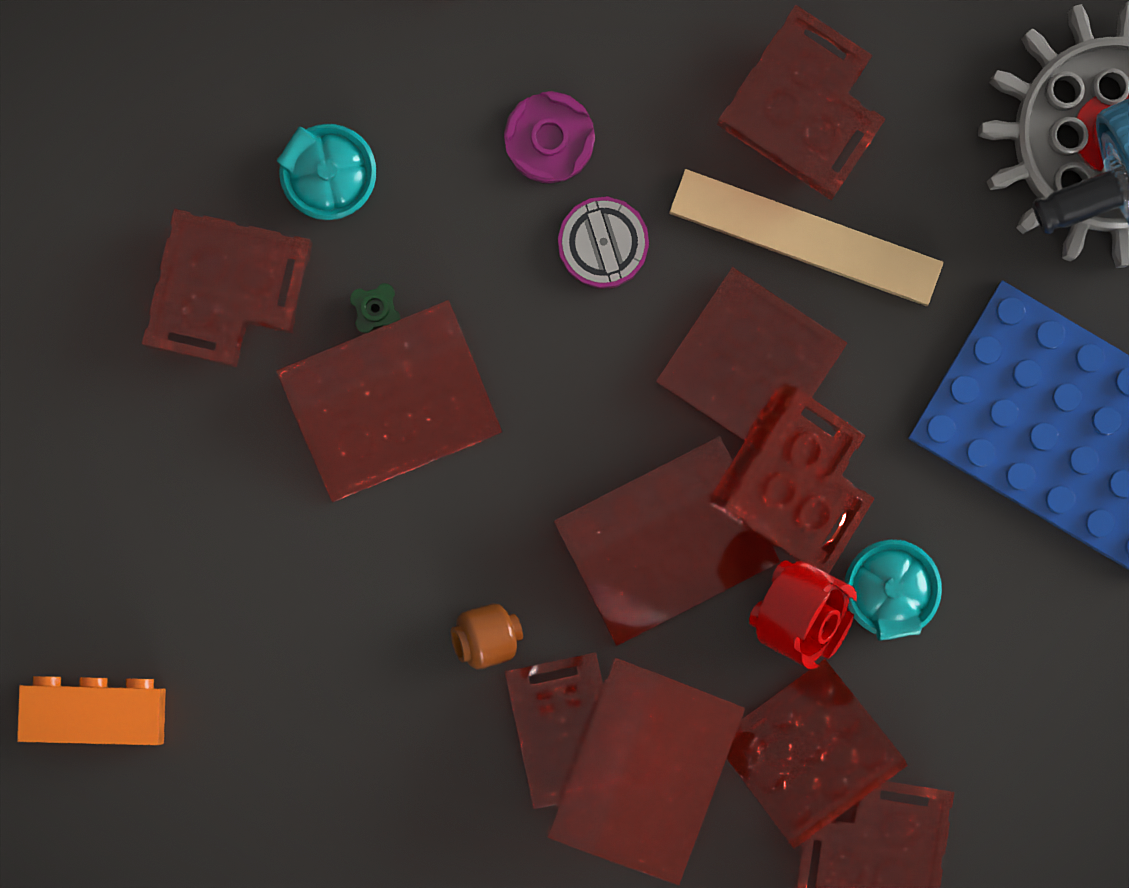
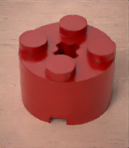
M784 560L775 569L772 577L773 584L769 588L764 600L759 601L753 607L749 617V624L756 628L757 638L760 643L808 669H815L819 665L814 661L821 656L829 660L839 649L848 634L854 618V613L848 611L849 598L857 602V594L853 586L805 561L791 563L788 560Z

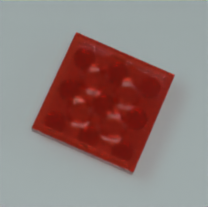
M732 267L656 383L771 459L844 350L847 342Z
M826 659L817 664L819 667L807 671L713 740L793 849L908 766L904 757Z

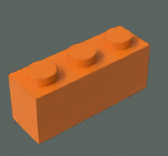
M33 676V685H20L17 742L164 744L166 689L154 688V679H126V688L107 687L108 678L79 677V686H61V677Z

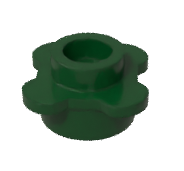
M382 283L377 289L365 291L359 288L352 292L350 302L356 307L358 318L355 325L360 332L370 333L373 328L384 326L394 328L398 325L400 314L394 309L392 299L395 296V291L391 285ZM373 304H377L380 307L376 313L371 311Z

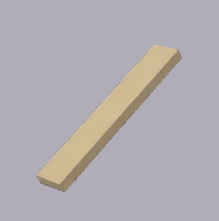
M687 169L684 171L669 213L926 307L930 303L944 263L943 261Z

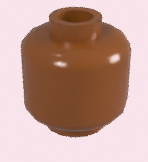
M497 603L487 604L462 612L457 618L456 626L451 628V640L458 659L462 663L468 662L475 669H484L510 661L516 654L517 641L523 639L522 627L516 614L509 615L503 606Z

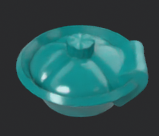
M321 124L307 129L299 126L277 159L280 165V182L287 199L300 212L316 219L334 220L354 213L367 201L376 181V162L369 145L353 130L336 124Z
M884 540L866 547L853 559L845 577V583L853 586L857 594V602L849 598L848 608L850 612L854 614L855 620L862 627L876 634L878 641L920 635L921 629L933 618L940 604L942 584L935 563L921 548L906 541Z

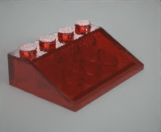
M449 300L276 370L332 502L502 433Z
M720 436L554 520V525L616 646L780 563L742 478Z
M613 658L547 831V837L589 854L679 885L745 708L621 659Z

